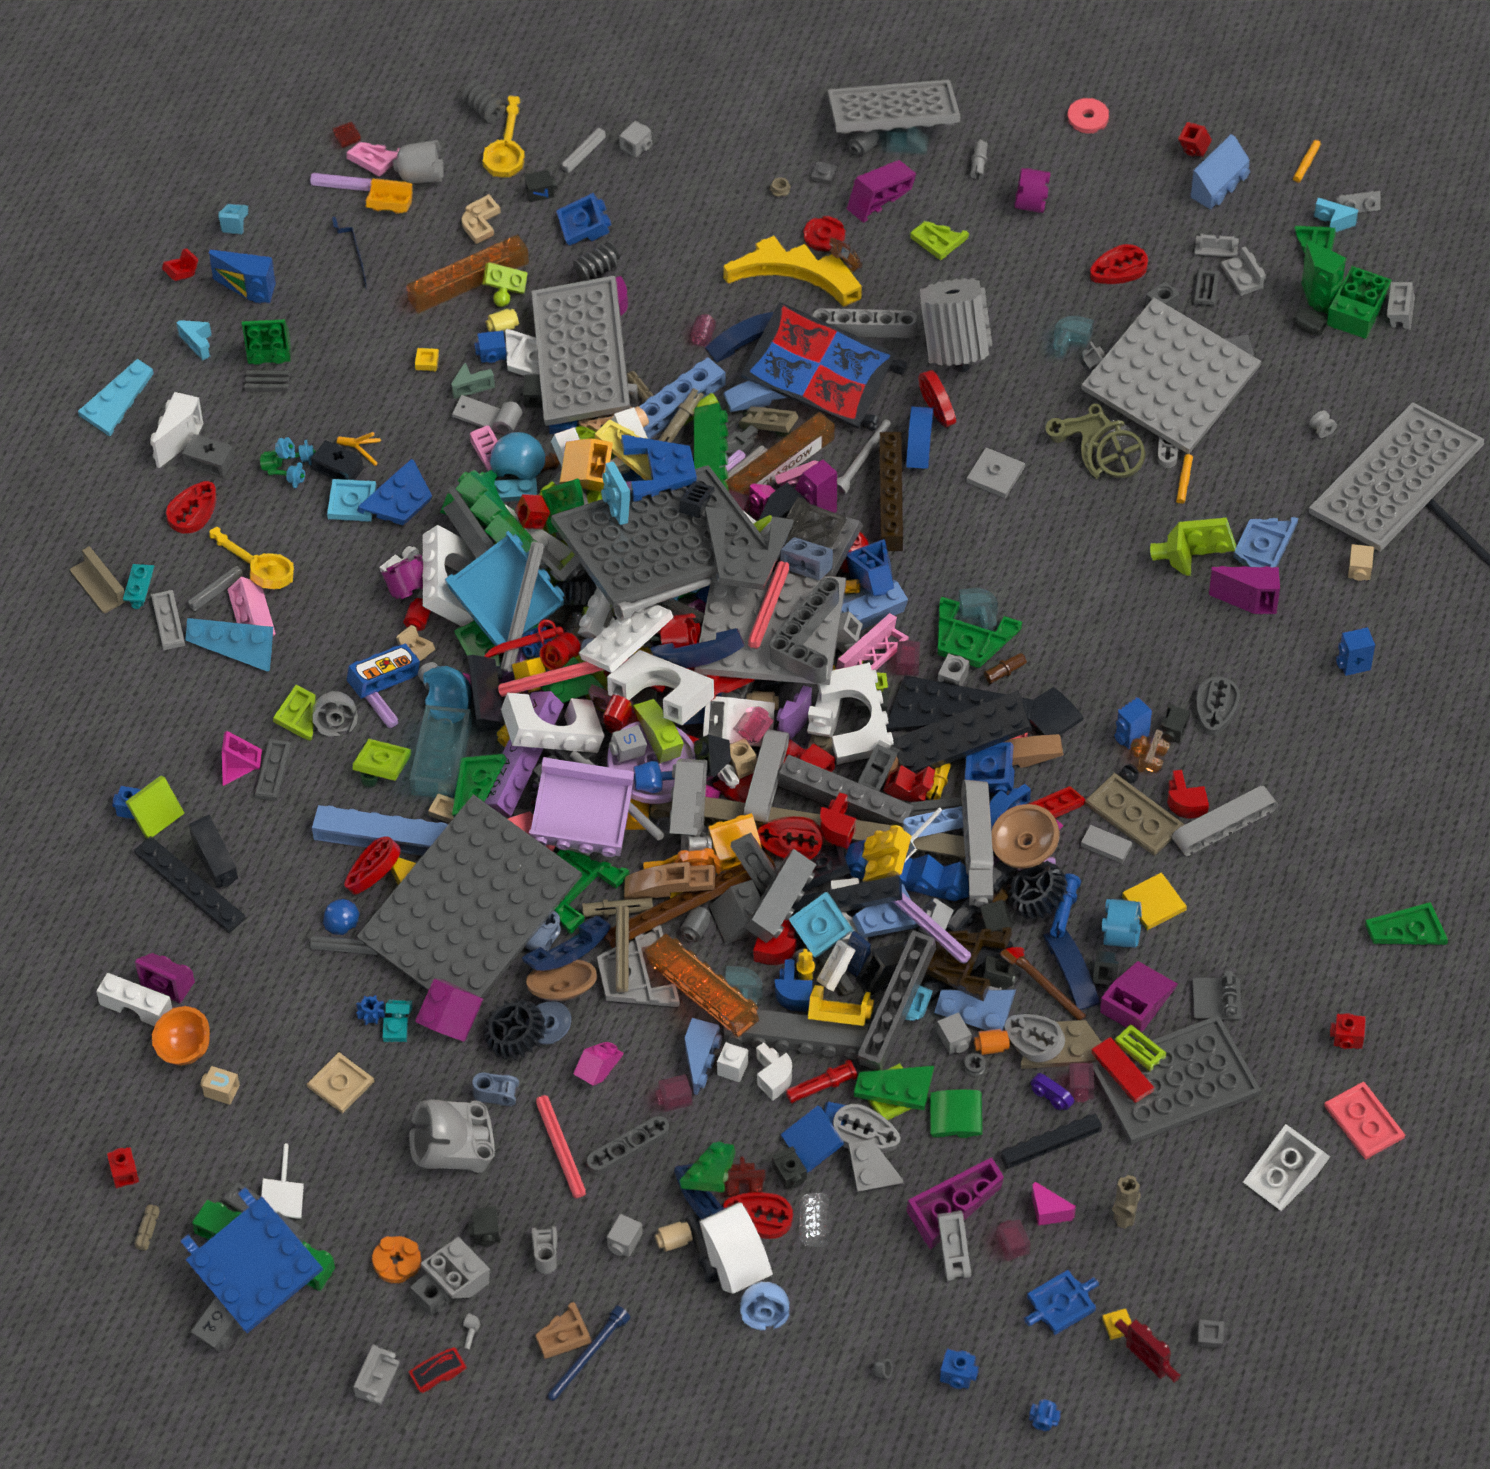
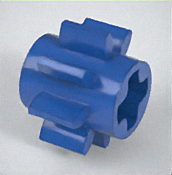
M376 995L374 997L364 996L362 1002L356 1004L358 1010L357 1018H363L365 1025L368 1023H375L377 1025L380 1017L385 1018L383 1010L385 1008L384 1001L378 1002Z
M1040 1400L1038 1405L1032 1404L1029 1420L1033 1421L1035 1428L1049 1431L1051 1426H1058L1061 1411L1056 1410L1057 1405L1049 1400Z

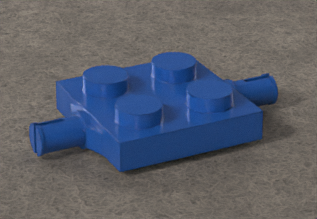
M1067 1270L1039 1286L1027 1295L1028 1300L1035 1308V1312L1024 1317L1026 1324L1030 1327L1039 1320H1042L1056 1335L1096 1311V1306L1089 1298L1088 1292L1099 1286L1098 1281L1095 1277H1092L1082 1284Z

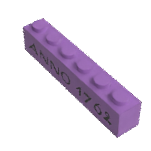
M551 691L532 692L530 700L537 716L543 721L555 725L564 704ZM509 739L502 753L506 756L507 760L485 803L504 817H511L543 748L512 746Z

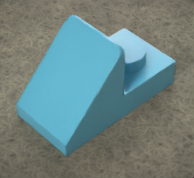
M1318 198L1314 217L1322 221H1331L1330 227L1335 228L1336 232L1356 225L1358 209Z
M227 204L219 212L222 232L243 234V221L248 214V206Z
M183 320L176 322L178 335L202 361L210 357L208 350L210 345L206 339L211 336L210 324L207 322Z

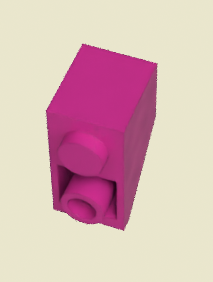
M751 484L749 486V511L755 520L760 518L770 495L775 492L770 485Z
M603 1042L586 1048L581 1055L574 1075L591 1085L601 1083L624 1053L617 1050V1046L610 1042Z

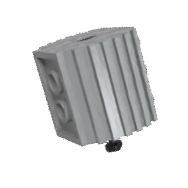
M966 278L962 280H945V282H936L937 284H930L928 287L920 289L929 363L947 364V366L955 364L958 365L956 366L958 372H965L969 370L968 362H976L989 356L988 348H992L990 328H988L990 327L988 309L983 308L987 307L985 287L980 288V281L973 278L971 280Z

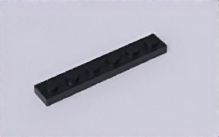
M152 836L134 849L136 856L226 932L230 933L246 920L245 915Z
M897 875L803 895L798 903L794 902L791 908L794 911L790 917L825 892L829 893L841 912L903 900L901 878Z

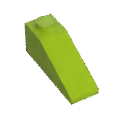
M652 699L633 705V710L659 763L681 757L684 742L675 724L671 720L664 718L663 710L658 703Z

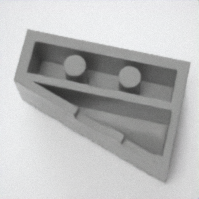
M680 758L676 764H673L672 778H675V783L671 790V801L673 803L672 810L670 811V833L698 835L704 829L707 760Z

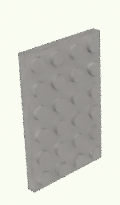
M950 80L828 90V99L836 132L843 134L860 130L863 132H869L873 129L891 130L897 127L909 129L921 125L925 127H931L934 124L953 125L960 122V113Z

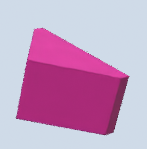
M1034 1182L1032 1185V1200L1038 1226L1072 1221L1075 1217L1076 1206Z

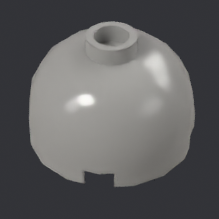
M331 691L317 699L313 707L312 719L321 734L329 737L339 736L340 734L337 733L339 731L349 730L351 732L357 724L358 713L354 701L347 694ZM341 725L338 729L332 727Z

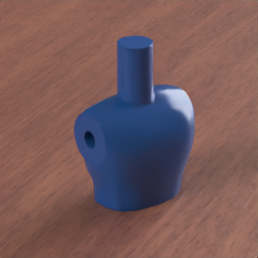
M650 761L633 767L636 790L657 793L662 790L663 781L675 780V778H672V771L661 772L660 766L656 761Z

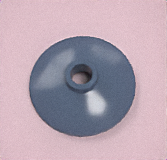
M548 1001L536 1006L541 1010L546 1026V1031L542 1032L544 1039L538 1040L539 1044H551L564 1037L571 1025V1014L567 1007L556 1001ZM527 1018V1020H526V1025H527V1026H529V1021H530L529 1018Z

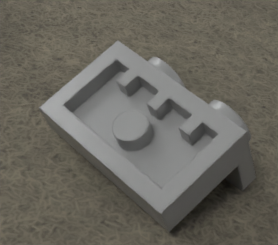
M1246 247L1241 248L1240 256L1221 263L1222 269L1240 296L1263 288L1264 279L1266 278L1265 272L1262 267L1258 266L1255 256Z

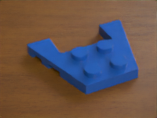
M629 435L621 436L624 455L647 454L652 480L631 481V492L634 502L642 500L643 496L650 494L653 497L659 495V491L666 489L672 491L691 485L696 481L697 476L690 446Z

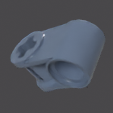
M552 912L526 944L525 948L530 951H534L539 947L547 951L550 949L552 943L561 932L558 913Z
M479 1073L473 1078V1096L480 1102L513 1106L516 1103L514 1095L516 1088L519 1086V1080L510 1075ZM486 1086L488 1088L480 1089L479 1087Z

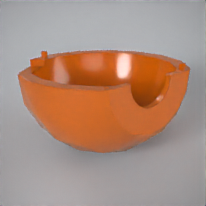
M187 1006L173 1008L163 1014L155 1024L152 1033V1046L157 1055L164 1061L179 1066L192 1064L201 1058L208 1049L210 1038L209 1024L205 1015L196 1008Z

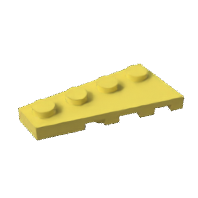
M609 419L595 433L594 438L613 442V454L644 480H652L647 454L624 455L621 436H639L635 435L630 429Z

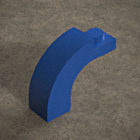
M911 407L906 467L928 469L933 408Z
M1026 784L1019 788H1014L1008 796L1001 790L990 801L991 831L996 820L1005 811L1018 805L1027 804L1030 801L1031 789Z

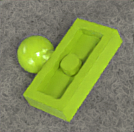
M493 263L486 264L483 284L499 288V291L493 297L494 303L497 306L505 307L509 304L510 295L507 291L518 294L525 292L527 272Z

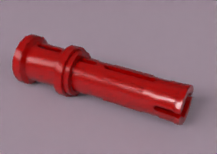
M848 1059L845 1061V1064L836 1068H827L824 1074L785 1091L792 1104L831 1086L832 1088H837L840 1083L850 1079L856 1080L858 1077L854 1065Z

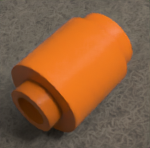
M994 1029L978 1032V1037H974L975 1050L980 1051L981 1055L1001 1053L1005 1049H1009L1007 1030Z

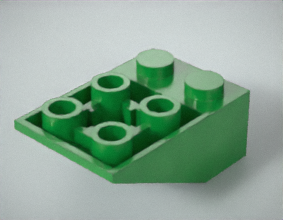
M1352 266L1329 308L1327 326L1366 339L1376 321L1392 280Z
M285 319L242 322L248 364L260 365L273 362L277 364L291 362V341Z

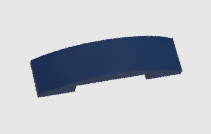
M774 312L759 314L737 323L717 336L705 349L716 363L734 355L735 349L762 336Z
M738 628L717 632L715 640L675 648L673 643L651 647V652L654 656L681 667L692 668L710 664L732 655L744 647V641Z
M595 916L578 926L580 932L578 935L549 951L539 947L523 956L522 961L533 969L540 971L563 967L592 950L605 937L611 926L599 916Z
M1065 929V935L1059 938V930L1057 937L1052 936L1050 932L1043 934L1051 955L1054 954L1069 986V993L1074 1004L1080 1010L1100 1004L1085 961L1068 931Z
M694 1164L675 1167L674 1172L680 1188V1179ZM681 1188L687 1202L702 1220L727 1209L720 1205L710 1191Z

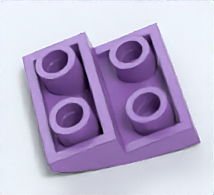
M803 685L800 693L795 694L793 702L787 700L784 708H780L778 711L777 721H779L777 731L789 733V739H792L809 719V707L812 706L811 687Z

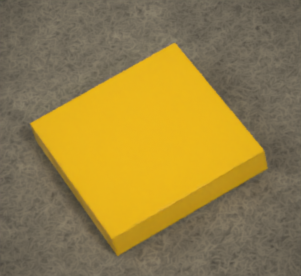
M1162 872L1122 893L1124 900L1141 902L1142 917H1139V920L1147 930L1186 911L1187 908Z

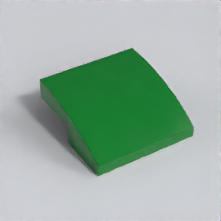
M579 478L542 490L544 501L550 511L546 521L549 534L558 532L551 523L552 515L584 505Z
M979 1090L931 1092V1135L933 1138L956 1134L959 1138L982 1135V1092Z

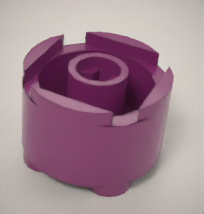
M1021 168L1015 208L1044 213L1046 201L1042 200H1047L1049 188L1045 184H1049L1051 172Z
M421 554L415 555V559L412 561L408 560V558L386 568L387 571L381 572L391 596L395 597V599H404L413 594L412 590L423 589V558Z

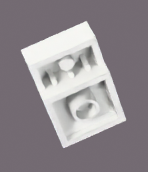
M737 1203L700 1221L711 1266L717 1268L722 1290L733 1294L772 1275L761 1239L742 1203Z

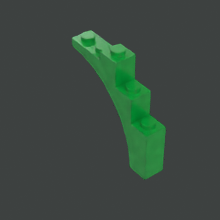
M475 470L469 473L464 472L457 480L460 484L455 489L473 504L470 510L488 526L484 531L497 543L506 537V532L508 531L512 536L516 534L523 543L521 547L526 553L530 551L531 543L537 541L522 527L501 500L495 487V478L498 475L492 470L486 473L482 471L480 474Z

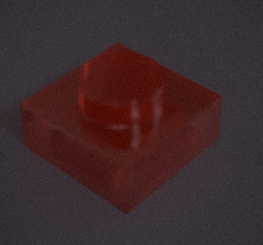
M352 121L333 128L334 135L342 148L361 141V136Z

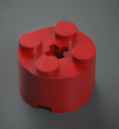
M693 613L674 615L658 631L659 635H661V645L673 643L675 648L699 643L701 628L699 623H695L693 620L696 616Z

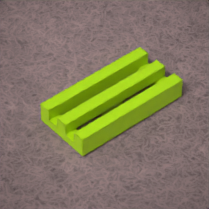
M1131 1024L1115 1039V1043L1149 1071L1153 1070L1154 1066H1157L1160 1060L1166 1057V1052ZM1130 1033L1133 1037H1135V1038H1136L1138 1041H1140L1142 1044H1140L1139 1042H1136V1041H1135L1134 1039H1132L1128 1034ZM1143 1045H1145L1152 1052H1154L1156 1056L1147 1051Z

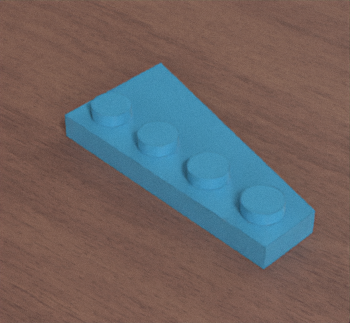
M187 618L186 641L259 669L270 670L273 639L272 626Z

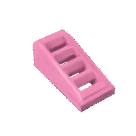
M488 425L471 432L470 440L486 469L490 471L492 470L489 462L491 459L490 452L497 439Z

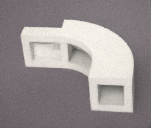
M818 693L816 706L809 707V725L807 730L809 734L825 737L833 736L842 706V698L821 702L820 694Z

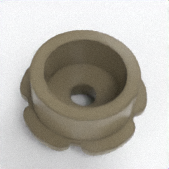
M785 178L774 179L770 186V191L777 197L786 196L790 192V184Z

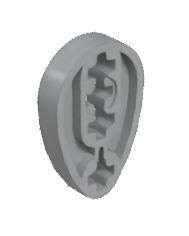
M1021 1014L1013 1015L1005 1022L1004 1027L1008 1032L1010 1041L1016 1050L1030 1061L1045 1062L1051 1060L1064 1047L1065 1036L1057 1022L1047 1017ZM1038 1035L1041 1040L1038 1042L1034 1036ZM1046 1039V1041L1051 1045L1046 1046L1045 1042L1042 1040Z
M849 1104L840 1108L835 1114L832 1125L844 1142L843 1147L849 1149L848 1144L873 1140L881 1152L886 1153L895 1150L900 1142V1135L894 1126L870 1108L860 1104ZM843 1119L847 1120V1124L845 1126L841 1125V1121ZM854 1123L859 1124L856 1131L852 1129ZM865 1128L870 1129L867 1135L863 1134ZM887 1136L892 1137L890 1143L885 1142Z

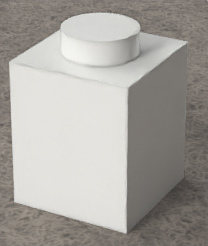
M725 1043L717 1061V1075L740 1082L748 1065V1049Z

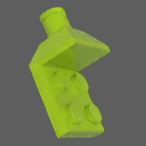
M1227 518L1178 522L1168 534L1167 542L1151 543L1150 546L1153 561L1169 559L1171 566L1186 576H1191L1192 555L1226 553L1236 549V543Z

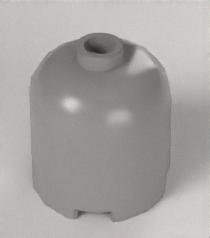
M438 140L407 144L399 149L397 159L393 160L395 172H399V176L404 182L412 184L442 182L441 178H443L444 169L443 159H438L437 151L441 150Z

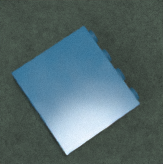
M509 531L506 532L505 538L456 575L453 576L451 574L445 579L446 586L495 646L508 640L529 551L526 553L521 547L523 543L516 534L512 536ZM543 568L538 570L523 634L564 605V593L557 585L553 587L549 582L551 579L549 574Z

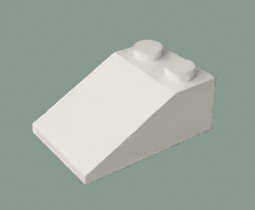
M1285 1124L1243 1183L1282 1211L1316 1177L1330 1156Z

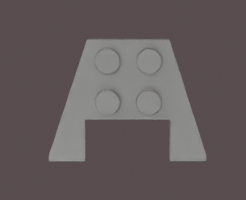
M661 925L653 928V931L645 935H638L634 941L629 943V990L627 992L619 993L616 991V947L597 956V964L606 1001L680 1006L675 984L651 988L642 953L665 948Z

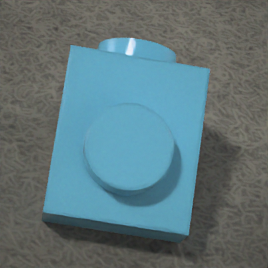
M919 986L905 1019L915 1021V1019L918 1020L924 1016L933 992L932 990Z

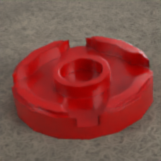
M823 216V218L819 219L817 217L813 218L804 228L805 242L817 251H830L832 248L829 244L831 238H836L843 242L845 240V230L842 222L830 216Z

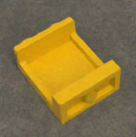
M814 986L810 995L808 1019L864 1026L866 1020L871 1019L874 1000L870 999V992L865 993L862 1005L823 1000L824 986Z

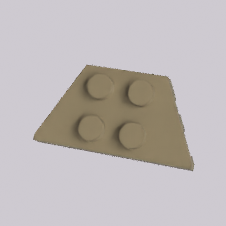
M1086 1020L1057 1022L1065 1036V1044L1061 1052L1053 1059L1045 1062H1033L1023 1056L1021 1069L1090 1065L1098 1061L1091 1053L1092 1048L1102 1042ZM1038 1035L1034 1036L1038 1042L1041 1040ZM1046 1039L1042 1040L1045 1042L1046 1046L1051 1045L1046 1041Z

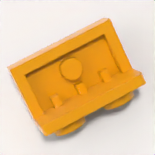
M382 179L371 180V192L366 199V207L376 211L392 210L395 213L408 211L412 203V183Z

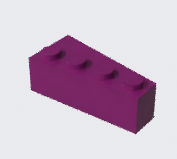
M991 1157L909 1199L906 1211L929 1249L931 1250L941 1241L938 1214L962 1211L963 1219L966 1220L1001 1189L1004 1176Z

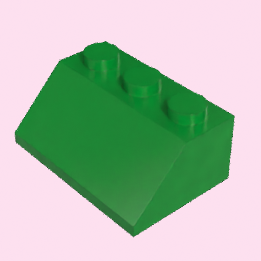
M1309 240L1306 245L1301 283L1309 306L1318 312L1328 314L1329 308L1343 283L1346 257Z

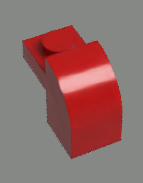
M900 765L889 772L883 791L896 799L908 802L925 801L927 792L934 785L935 770L928 766L915 774Z
M1182 770L1173 771L1172 780H1169L1167 804L1171 811L1180 817L1188 819L1199 818L1207 814L1209 803L1205 786L1186 788Z
M839 792L836 800H831L828 809L821 808L820 828L823 837L828 842L847 849L856 832V818L845 815L848 808V795Z
M789 919L782 922L781 926L784 928L776 939L773 937L766 943L757 938L754 947V962L780 965L785 963V959L790 960L792 958V955L796 952V929Z

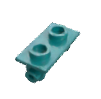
M132 565L123 601H130L134 609H140V606H143L154 565Z

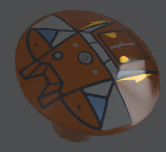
M830 239L829 244L832 247L830 252L837 259L841 257L846 261L847 267L854 272L862 267L859 256L851 246L839 239Z

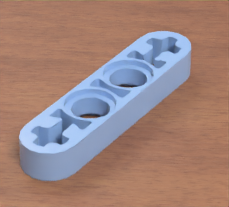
M962 806L942 810L918 837L963 828ZM934 812L905 818L903 830L905 829L912 836Z

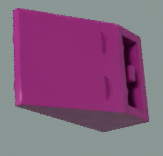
M1212 567L1209 585L1210 596L1253 614H1277L1280 593L1279 567Z
M1137 961L1117 978L1103 995L1100 1013L1126 1028L1131 1024L1142 1033L1178 984Z

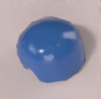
M338 899L326 907L323 924L330 933L344 935L349 929L357 926L360 913L357 906L351 901Z

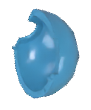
M513 432L506 434L495 443L491 450L490 466L492 471L500 477H504L505 474H513L519 477L520 480H532L541 472L545 465V453L542 445L527 433Z
M437 666L423 674L424 683L429 684V694L425 699V708L436 718L443 721H456L462 718L467 713L472 702L471 684L461 671L449 666Z

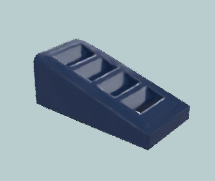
M853 931L848 945L855 949V952L847 965V970L857 978L871 953V944L857 932Z

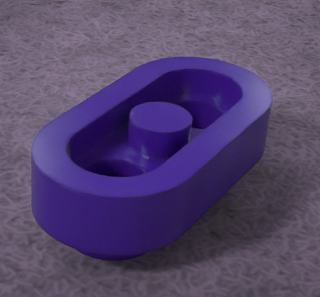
M1038 1073L1031 1080L1032 1091L1037 1096H1044L1050 1100L1056 1109L1066 1111L1073 1105L1074 1098L1072 1095L1044 1074Z

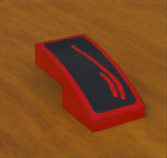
M453 1347L424 1361L410 1370L409 1373L419 1391L424 1393L442 1380H451L464 1371L467 1366L457 1349Z

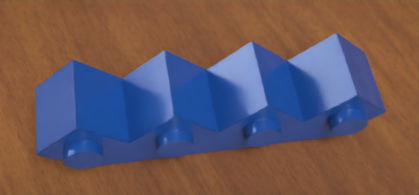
M866 839L850 844L846 854L850 874L862 880L865 875V867L868 864V861L862 857ZM929 854L915 859L909 857L904 863L902 874L899 875L902 884L908 891L950 901L969 897V875L966 873V866L961 862L944 867Z

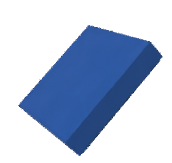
M818 1105L781 1134L789 1148L792 1146L795 1148V1152L807 1169V1173L844 1145L825 1112Z

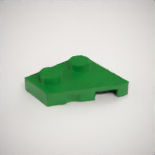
M1295 226V233L1304 255L1309 240L1331 251L1333 250L1336 235L1335 228Z
M572 657L564 667L580 662L575 657ZM590 673L548 684L542 689L545 692L551 691L564 704L569 702L571 698L578 699L587 694L601 691L605 687Z

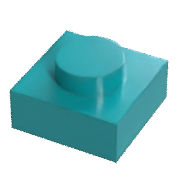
M388 1000L386 1003V1013H392V1017H406V1014H410L412 1011V1001Z
M407 1017L384 1018L383 1042H407Z

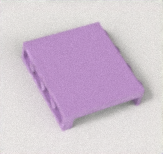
M543 757L542 773L529 835L544 846L553 845L562 850H568L569 848L578 849L582 853L597 852L606 857L621 856L634 783V771Z

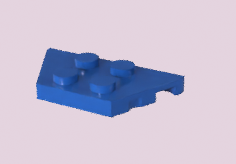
M411 459L358 506L357 511L361 514H364V511L373 513L379 519L390 520L393 523L404 525L431 500L432 495L417 465Z

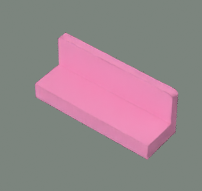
M240 577L227 589L236 622L272 626L274 636L276 633L263 588L250 579Z

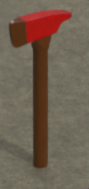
M1012 947L1001 951L1000 955L1012 965L1015 963L1078 1021L1086 1017L1074 1003L1029 963L1026 957H1024L1025 954L1023 952L1025 950L1022 947Z

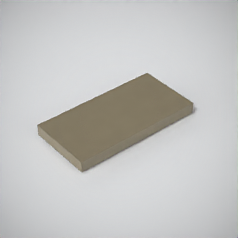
M1116 773L1085 800L1086 806L1153 856L1159 853L1172 840V835L1178 828L1185 825Z

